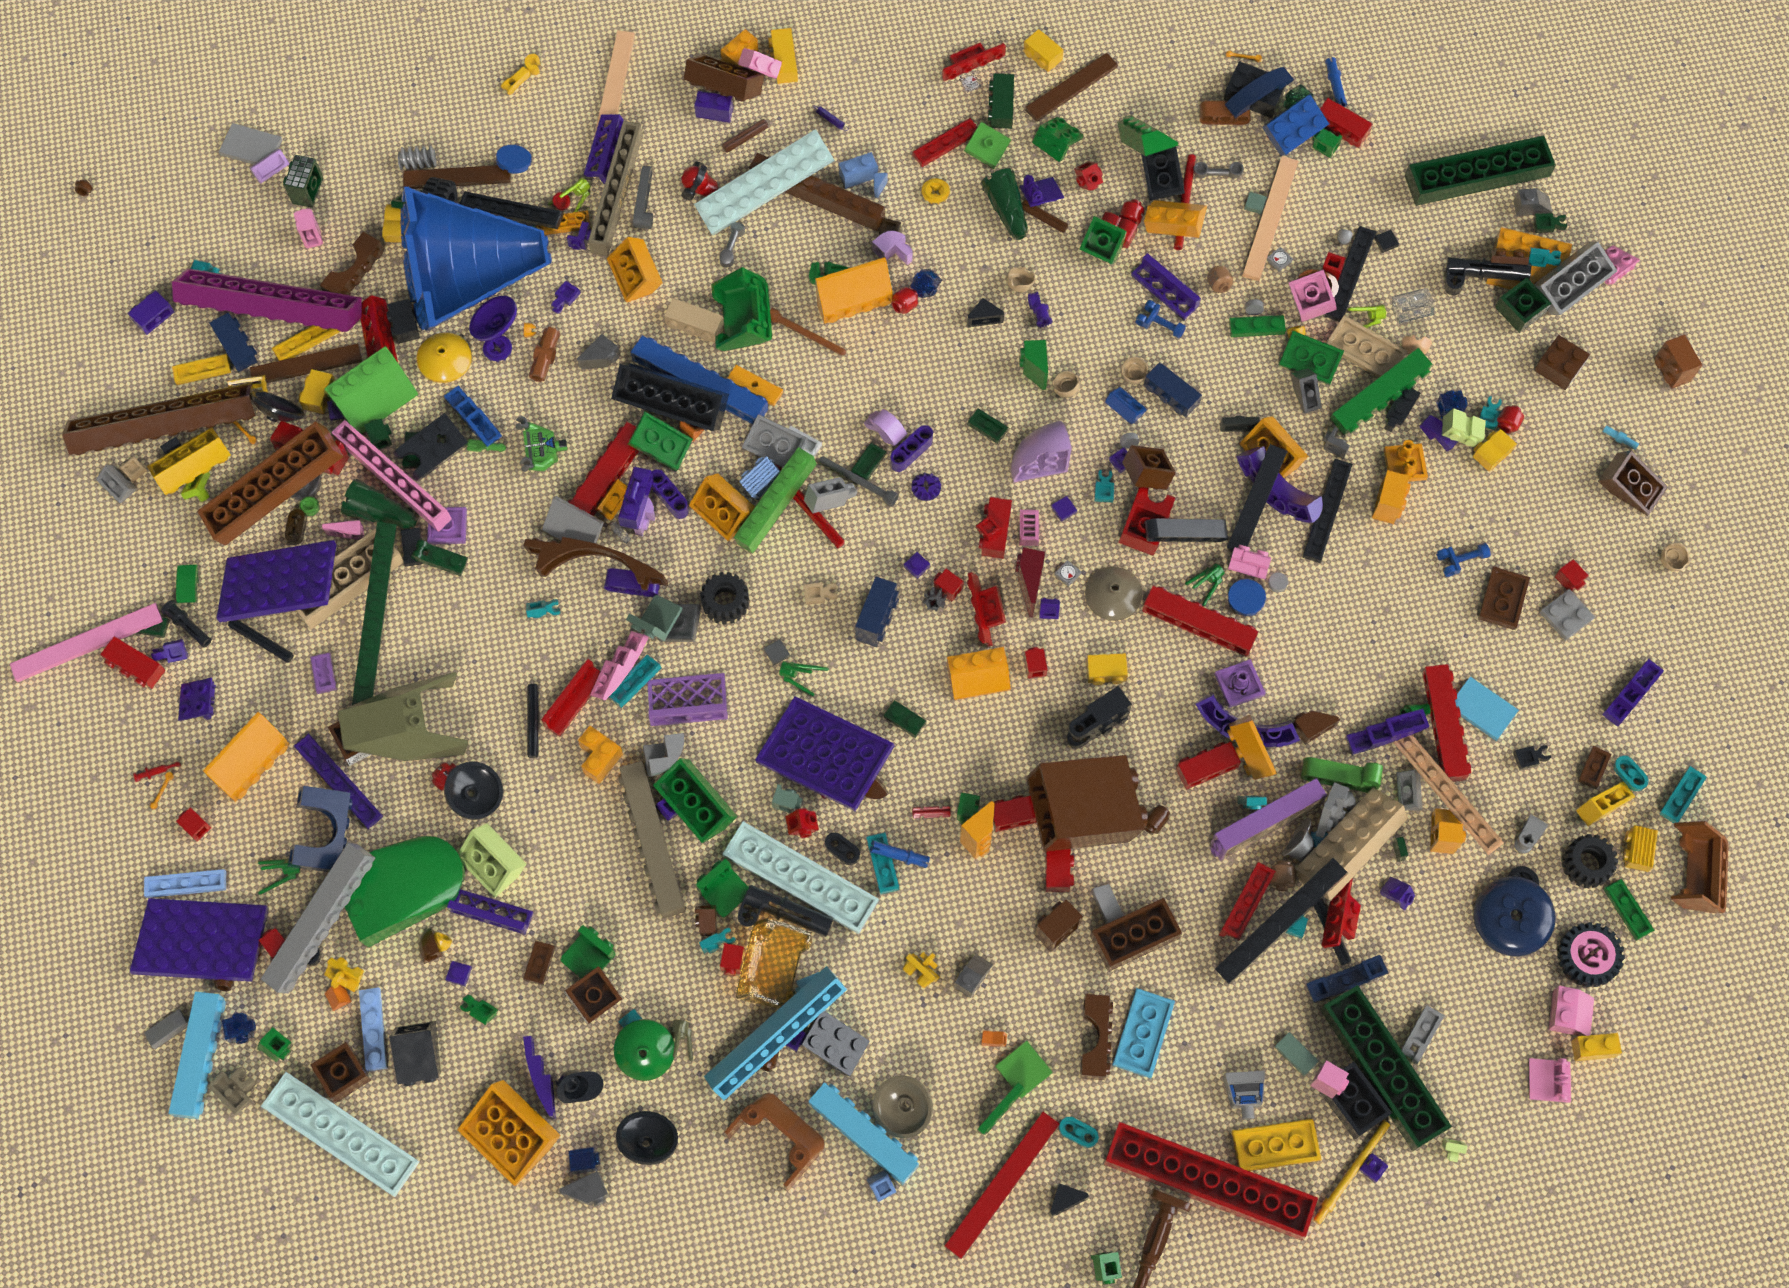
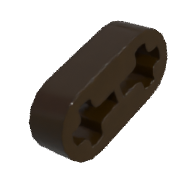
M300 509L292 510L287 518L285 538L291 545H298L304 539L307 517ZM300 515L301 519H298L296 524L294 518ZM296 530L298 536H295L294 539H292L291 536L294 535V532Z

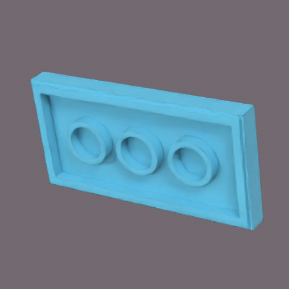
M1136 988L1112 1066L1150 1079L1152 1078L1175 1004L1174 1000Z

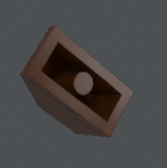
M1309 711L1306 714L1302 712L1294 718L1293 725L1298 736L1306 745L1336 727L1340 718L1316 711Z

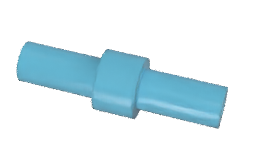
M1607 425L1602 431L1615 438L1616 442L1624 443L1634 450L1639 445L1638 442L1627 437V434L1622 431L1619 433Z

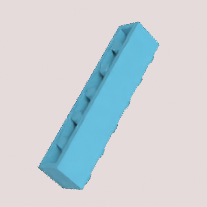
M195 991L168 1113L174 1117L199 1120V1115L203 1113V1096L207 1093L208 1073H211L213 1062L211 1061L212 1054L217 1049V1041L215 1040L217 1033L221 1030L220 1017L226 1006V1002L220 994Z
M824 1082L808 1101L809 1105L903 1186L919 1167L918 1158L912 1152L908 1151L906 1153L901 1149L903 1145L894 1137L890 1139L886 1136L885 1133L887 1131L882 1126L872 1124L869 1121L871 1118L864 1111L858 1112L854 1108L855 1104L848 1097L843 1099L838 1094L840 1091L833 1084L828 1086Z

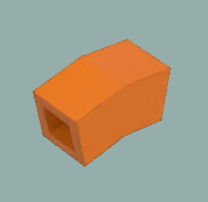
M983 1030L982 1046L1006 1047L1007 1034L1005 1032Z

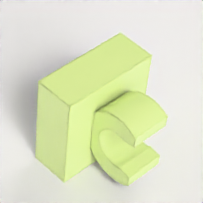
M1443 1138L1442 1147L1448 1151L1447 1159L1458 1162L1459 1153L1466 1154L1467 1145L1463 1141Z

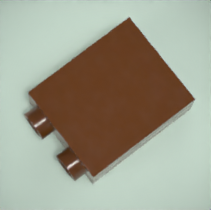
M1127 755L1040 763L1026 776L1043 852L1127 843L1143 832L1147 826V810L1144 805H1139L1135 791L1138 788V774L1133 767H1129Z

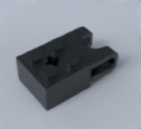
M444 413L394 451V455L398 459L408 455H415L419 458L420 466L412 475V478L418 482L468 445V441ZM438 437L445 438V443H438Z
M1119 686L1086 706L1085 713L1070 723L1067 743L1072 748H1081L1101 734L1105 736L1110 733L1115 725H1122L1128 720L1132 703ZM1072 736H1073L1075 739H1078V740L1081 739V741H1080V742H1075V741H1073V740H1072Z

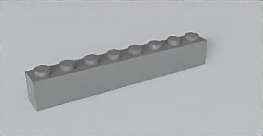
M347 843L261 977V980L277 993L289 994L293 990L299 976L306 970L308 962L317 953V948L328 936V931L333 923L338 920L342 909L349 903L351 895L360 886L366 872L371 869L372 863L375 860L373 855L358 844Z

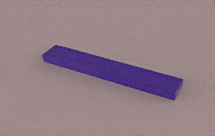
M309 733L294 745L295 749L332 790L350 793V798L352 799L351 811L367 829H370L383 818V815Z

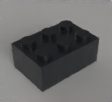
M1239 61L1226 87L1224 100L1229 101L1242 88L1268 72ZM1286 86L1280 90L1277 88L1250 105V110L1273 118Z
M1353 1061L1342 1069L1349 1073L1346 1078L1349 1082L1345 1090L1340 1095L1336 1094L1333 1098L1321 1092L1320 1094L1353 1139L1356 1140L1387 1118L1392 1112Z

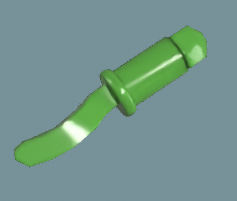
M468 439L466 450L481 452L486 449V451L503 452L506 450V446L502 443H492L486 447L481 440Z

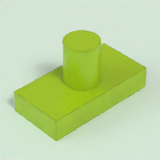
M209 472L201 473L195 477L193 482L185 484L181 492L183 499L186 500L197 496L200 502L206 501L210 495L205 489V485L211 474Z

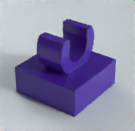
M1056 598L1041 599L1039 618L1059 619L1060 600Z
M1371 1153L1359 1171L1376 1183L1386 1171L1388 1165Z

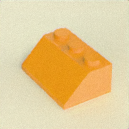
M1154 200L1148 205L1144 218L1147 233L1199 238L1207 205Z
M627 237L606 258L625 302H631L650 295L663 283L643 239Z
M1273 416L1262 418L1239 443L1245 451L1264 446L1267 452L1270 444L1287 450L1279 471L1283 478L1297 470L1309 457Z
M718 473L704 478L689 504L697 514L727 541H730L755 508L751 502Z
M1004 647L947 657V670L954 700L1011 690Z
M1251 715L1229 723L1230 729L1227 732L1231 741L1236 740L1238 747L1235 749L1240 759L1244 757L1246 765L1243 767L1247 775H1252L1253 779L1256 780L1277 774Z
M993 801L989 802L961 825L960 843L975 859L979 856L981 858L990 851L995 804Z

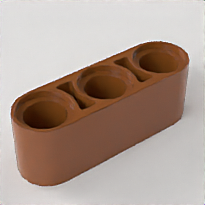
M1203 101L1199 105L1200 122L1206 125H1245L1251 121L1250 109L1234 118L1225 107L1228 101Z

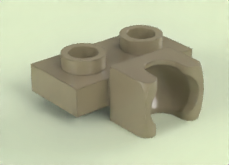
M239 1067L230 1076L222 1071L208 1085L210 1090L236 1116L252 1101L246 1094L257 1084L252 1078L242 1082L243 1077L247 1073L242 1067Z

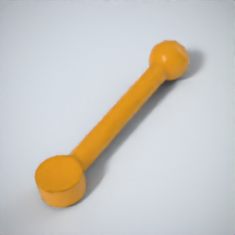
M1231 51L1226 52L1227 57L1234 56L1253 59L1256 62H1260L1262 59L1261 55L1251 56L1232 53Z
M236 420L233 422L249 438L251 444L257 442V439L251 436Z
M167 772L165 774L166 779L154 802H151V809L158 807L157 803L169 780L174 778L173 773Z

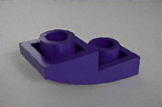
M1429 415L1419 425L1430 440L1436 438L1446 452L1458 443V441L1442 436L1443 422L1432 415Z

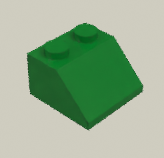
M1094 216L1079 250L1109 264H1114L1123 247L1127 231Z
M1025 340L1023 348H1020L1019 367H1023V374L1042 390H1046L1048 379L1046 340Z

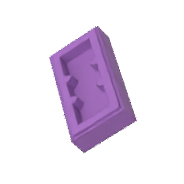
M325 653L311 656L317 694L337 690L331 654Z

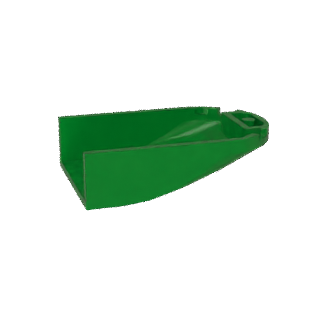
M434 836L415 837L369 852L375 857L371 869L366 872L360 886L355 889L349 903L344 907L359 941L369 948L447 908L449 901H454L459 895L462 882H464L465 871L463 861L451 844Z

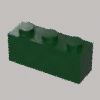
M993 73V80L989 81V91H992V95H989V106H992V110H988V121H991V128L1012 129L1014 74Z

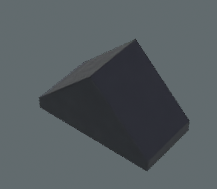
M982 298L969 313L967 327L1004 323V311Z
M1059 1183L1049 1216L1053 1218L1088 1200V1193Z

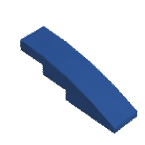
M460 386L444 395V399L486 447L502 437L484 412L476 406Z

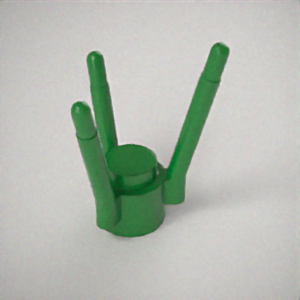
M1214 563L1210 568L1207 567L1204 571L1186 581L1185 585H1189L1199 578L1201 579L1192 586L1193 589L1200 586L1206 580L1210 583L1215 582L1202 603V606H1205L1218 585L1223 581L1221 577L1225 572L1220 565Z
M783 661L779 675L784 677L783 681L789 682L805 693L814 696L813 692L791 678H796L798 672L811 674L812 670L828 671L829 668Z
M288 859L258 861L259 865H268L262 866L261 870L282 868L283 874H288L287 877L260 890L258 894L261 895L291 879L297 878L296 874L301 873L300 868L287 867Z

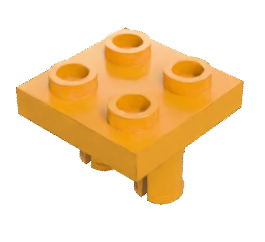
M1405 440L1403 445L1384 447L1387 470L1408 475V482L1427 480L1428 474L1422 443L1414 444L1411 440Z

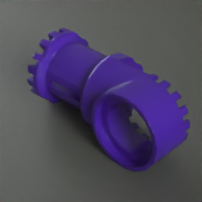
M1028 293L1029 307L1036 314L1037 326L1041 328L1052 324V318L1048 314L1049 307L1047 304H1041L1040 295H1037L1039 293Z

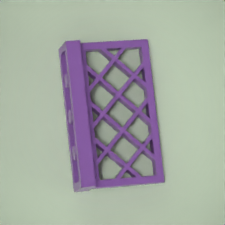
M724 673L648 681V711L651 726L728 719ZM721 679V684L716 689L709 685L713 680ZM699 681L703 685L697 691L690 687L693 682ZM680 683L683 687L678 692L671 689L674 684ZM661 685L664 689L659 694H656L652 691V686ZM706 687L712 691L708 698L700 694ZM686 689L693 693L688 700L681 696ZM667 691L674 695L669 702L662 698ZM715 695H718L722 698L723 703L714 704L711 700ZM696 697L704 701L699 706L691 703ZM677 699H680L684 702V704L678 708H675L672 705ZM658 700L665 704L662 709L653 710V705Z

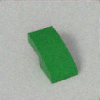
M198 564L177 566L176 603L198 602Z

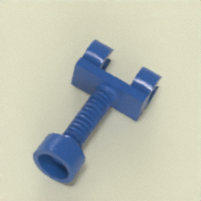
M1147 300L1144 309L1151 313L1150 316L1147 318L1143 314H1138L1135 323L1148 329L1154 321L1172 330L1173 336L1180 339L1186 329V325L1182 323L1176 325L1157 316L1160 311V305L1152 300Z
M1487 543L1479 544L1476 550L1455 556L1452 546L1441 549L1436 554L1439 561L1449 558L1451 562L1450 566L1444 568L1443 572L1446 577L1460 573V562L1476 557L1485 559L1491 556Z

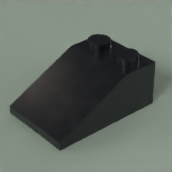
M1176 146L1147 156L1141 154L1150 201L1185 194Z

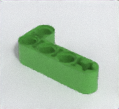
M1306 757L1303 759L1301 779L1311 782L1317 778L1320 784L1333 786L1336 783L1348 787L1350 790L1368 793L1373 787L1377 790L1379 789L1383 766L1378 763H1366L1364 767Z

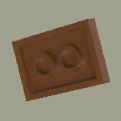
M1493 566L1478 619L1516 630L1530 577Z

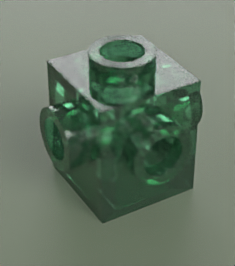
M1300 84L1286 94L1283 106L1288 109L1304 96L1310 94L1313 97V94Z

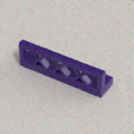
M601 114L585 167V177H599L602 183L605 184L624 121L620 114ZM612 120L611 124L604 128L605 121ZM607 133V138L600 143V138ZM603 149L602 154L596 158V152ZM598 163L597 171H591V168Z
M1148 253L1142 258L1141 265L1131 273L1133 278L1183 320L1199 307L1201 298ZM1144 269L1149 273V278H1142L1138 273ZM1152 282H1160L1162 289H1155L1152 286ZM1165 293H1173L1176 296V300H1168L1165 297ZM1179 304H1186L1190 309L1183 313L1179 309Z
M461 889L457 898L454 901L450 900L447 906L451 913L526 935L533 916V911ZM461 895L469 897L471 904L459 903ZM486 902L490 909L487 911L481 910L476 905ZM503 907L507 909L509 915L504 917L495 914L494 911ZM519 913L527 915L525 922L514 920L513 917Z

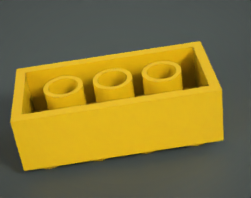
M209 428L149 464L147 468L164 494L167 495L175 493L183 484L193 482L195 477L201 473L209 472L216 464L224 463L231 454L214 429Z

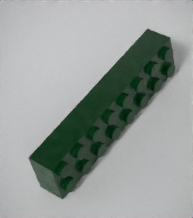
M1543 135L1409 164L1405 179L1415 206L1551 177L1556 164Z
M1358 985L1321 1008V1013L1352 1060L1392 1112L1389 1115L1412 1151H1415L1452 1127Z

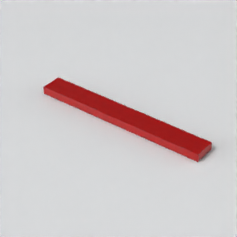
M1042 1112L946 1243L945 1248L959 1259L964 1257L1060 1124L1045 1112Z

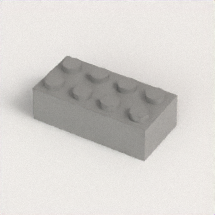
M1588 242L1534 285L1552 303L1548 309L1551 315H1561L1615 274L1617 269L1599 242Z

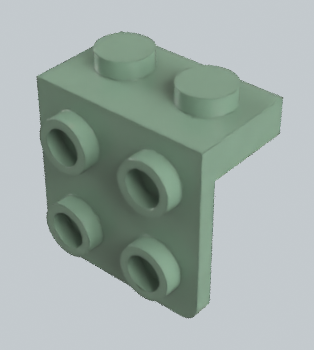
M655 595L641 619L629 613L626 620L632 624V629L640 633L642 630L645 631L643 634L651 639L657 637L665 641L682 612V607L659 595Z

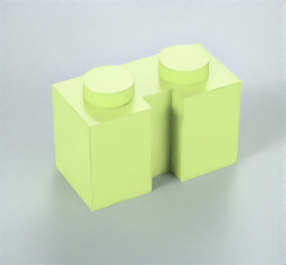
M1453 408L1443 416L1442 436L1467 446L1475 447L1484 440L1486 420L1475 416L1467 417L1465 412Z

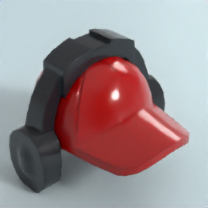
M696 161L692 166L684 169L681 177L682 184L685 187L681 194L684 199L692 200L695 193L707 197L718 190L717 182L708 175L707 167L703 163Z

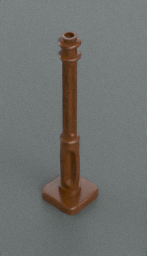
M1151 1190L1149 1200L1158 1203L1157 1209L1159 1210L1147 1233L1141 1260H1139V1272L1133 1288H1146L1153 1270H1156V1264L1168 1241L1173 1217L1178 1212L1188 1214L1192 1204L1161 1191Z

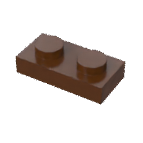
M1496 248L1495 250H1490L1491 263L1528 265L1529 255L1528 252L1522 249L1507 251L1504 248Z
M1593 746L1578 782L1596 790L1612 754Z
M535 941L523 977L524 981L544 985L556 948L555 945Z

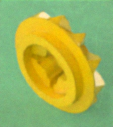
M933 178L923 184L921 192L925 201H929L930 204L937 203L939 205L940 202H945L949 197L950 188L944 180ZM939 190V195H937L936 193L932 194V191Z

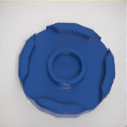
M506 145L497 151L496 163L502 170L505 169L509 173L515 174L525 172L531 166V154L522 146Z
M1241 579L1230 587L1227 596L1228 604L1238 615L1253 616L1260 612L1265 605V590L1254 580Z

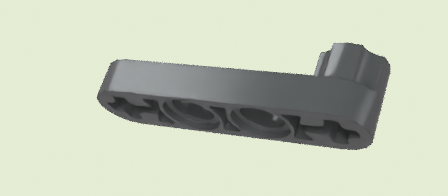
M643 165L641 169L633 215V228L651 229L653 227V213H646L652 181V166Z

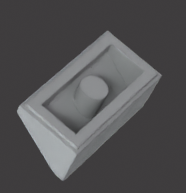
M105 465L96 478L119 503L125 501L137 490L113 465Z
M1417 770L1396 772L1398 802L1404 805L1405 811L1422 810L1420 774Z
M1109 884L1095 887L1091 890V894L1105 924L1124 916Z
M178 1009L144 1034L151 1047L156 1050L186 1029L188 1021L182 1011Z

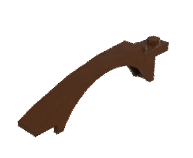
M562 537L561 543L554 540L545 542L541 539L533 538L532 540L525 539L523 544L529 554L539 555L535 569L542 577H546L554 569L567 561L578 557L595 555L615 559L627 566L634 573L642 590L648 591L649 584L668 586L665 576L651 566L625 553L596 543Z

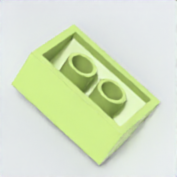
M488 823L471 830L458 852L464 866L494 898L514 882L526 866V863Z

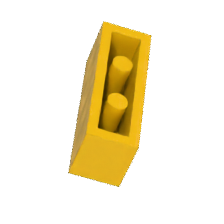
M792 29L771 30V37H768L769 48H773V52H770V57L781 61L777 84L798 82Z

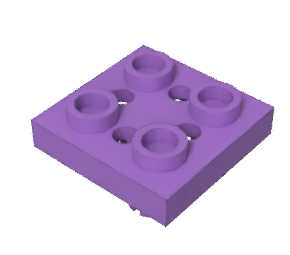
M1251 659L1215 671L1214 673L1229 708L1263 697L1266 694Z

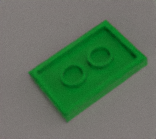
M1292 331L1279 366L1294 372L1308 368L1317 375V381L1330 385L1344 350Z
M644 412L628 445L670 469L677 471L693 439L651 414Z

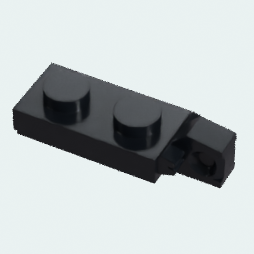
M1406 388L1401 392L1402 395L1394 401L1386 415V418L1389 419L1386 430L1392 432L1396 424L1401 426L1405 422L1418 400L1420 392L1413 388L1409 390Z

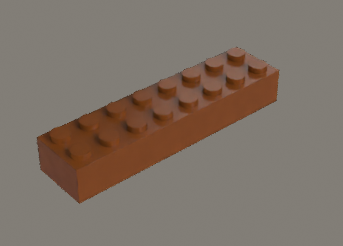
M315 421L197 512L213 540L226 546L344 456L328 429Z

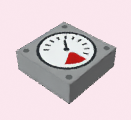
M1281 247L1267 257V261L1278 272L1293 260Z
M1068 560L1055 572V576L1068 587L1081 575V571Z

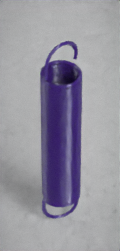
M821 106L816 109L817 114L837 128L842 129L845 126L843 121Z

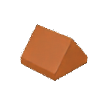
M680 422V431L691 437L692 441L704 431L701 427Z
M339 985L337 988L330 986L325 992L333 1011L352 1002L346 988L342 985Z

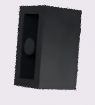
M405 299L388 304L389 311L386 314L389 323H393V327H390L393 338L397 337L399 344L419 339L420 334L410 300Z

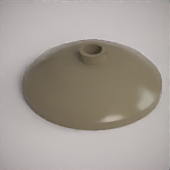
M1105 567L1095 572L1088 580L1085 590L1086 602L1089 608L1103 619L1111 621L1123 620L1133 615L1139 608L1142 600L1141 584L1134 574L1124 568ZM1115 586L1118 588V590L1114 591L1112 590V587Z
M900 1075L889 1078L879 1086L874 1096L873 1110L878 1124L887 1133L898 1138H911L923 1132L929 1125L933 1115V1102L929 1091L920 1081L910 1076ZM905 1101L910 1103V1107L905 1105Z

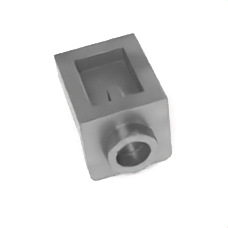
M1334 427L1332 432H1327L1323 440L1326 442L1324 450L1344 459L1350 445L1342 439L1335 438L1338 428Z

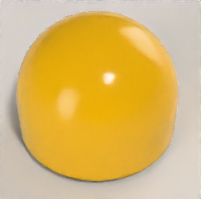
M1303 325L1287 329L1289 339L1292 331L1303 335L1306 334L1305 326Z
M434 933L439 950L444 952L449 949L452 939L444 933Z

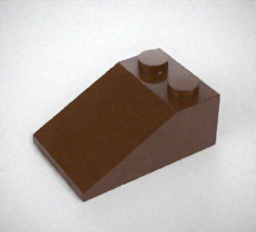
M1632 451L1617 453L1598 480L1612 495L1646 516L1650 515L1668 488Z

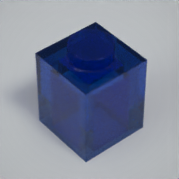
M594 1147L568 1151L570 1172L573 1175L598 1171L597 1165H601L600 1153L596 1152Z

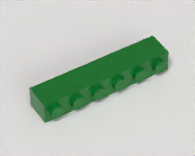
M1417 348L1332 413L1330 420L1344 436L1349 432L1350 434L1354 433L1359 428L1358 425L1363 421L1365 423L1373 418V413L1377 410L1379 412L1384 410L1390 400H1397L1402 395L1401 392L1406 388L1409 390L1415 386L1416 380L1420 377L1422 379L1427 377L1431 373L1430 369L1433 364Z

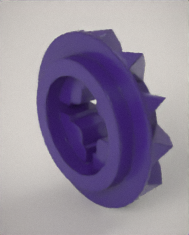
M501 335L494 340L484 342L483 353L490 361L498 363L501 360L506 361V358L511 356L512 344L507 337ZM494 345L501 349V353L495 351Z
M924 472L912 480L911 489L914 496L918 499L930 501L940 494L941 483L939 478L932 473L927 474ZM925 481L928 483V485H931L929 486L928 492L926 491L925 487H921L924 485Z

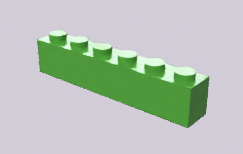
M799 447L796 449L735 534L734 539L739 546L752 554L755 552L817 465L813 455Z

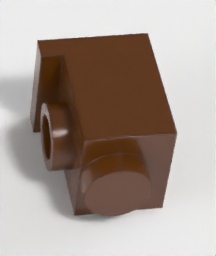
M716 905L696 906L695 913H699V915H695V926L699 927L700 936H711L712 933H716Z

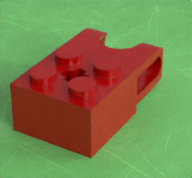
M1139 487L1118 543L1154 556L1160 542L1147 541L1144 521L1156 518L1168 519L1175 497L1167 495L1163 502L1155 503L1148 497L1149 488Z

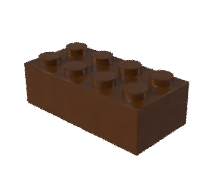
M702 54L686 60L683 80L689 81L693 86H703L705 90L718 91L722 96L735 97V100L744 102L747 99H753L761 95L764 74Z
M1162 898L1093 930L1090 937L1107 971L1110 972L1180 939L1182 931L1165 899Z

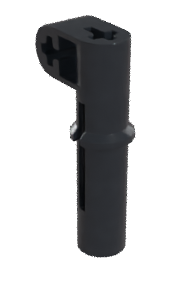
M1448 257L1445 291L1449 295L1460 294L1464 286L1465 277H1476L1480 280H1483V278L1523 281L1528 278L1530 280L1532 264L1491 263L1490 260H1485V257L1481 259ZM1454 276H1458L1456 286L1453 285Z
M753 885L749 886L738 912V921L746 927L754 925L758 921L761 911L775 916L777 920L781 918L827 937L834 919L788 900L787 896L782 898ZM769 902L809 917L811 921L771 906ZM745 904L759 909L758 913L751 912L753 919L748 920V922L745 921L746 917L743 916V913L749 912V909L744 908Z

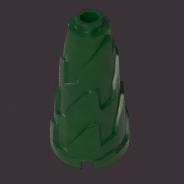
M1011 168L991 173V179L988 180L986 176L980 184L994 210L1007 228L1009 235L1014 239L1016 238V240H1021L1026 237L1028 226L1015 179L1016 175L1014 170L1011 171Z
M354 479L345 493L347 498L346 502H342L341 513L346 516L370 522L396 524L397 527L404 529L414 528L417 523L418 517H416L413 510L402 506L401 503L385 496V493L365 484L359 479Z

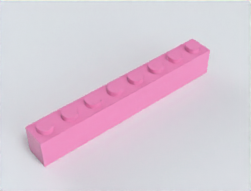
M346 420L331 432L335 440L342 442L345 450L435 530L439 532L452 520L448 511Z

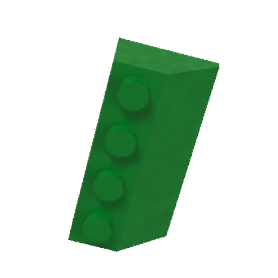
M1132 115L1122 118L1123 120L1117 121L1121 142L1144 156L1179 146L1178 142Z
M680 758L653 785L701 843L724 831L738 817L689 759Z

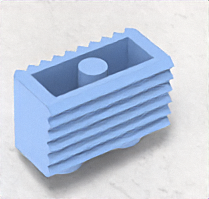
M767 456L759 458L755 462L756 466L751 470L745 471L741 476L742 479L739 480L746 491L756 500L765 494L781 472Z

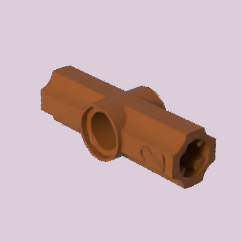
M553 327L544 329L541 341L534 350V361L529 372V378L536 382L545 381L550 364L554 363L556 357V346L560 337V331Z

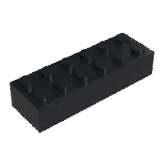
M625 362L619 364L611 399L710 431H717L721 428L729 394Z

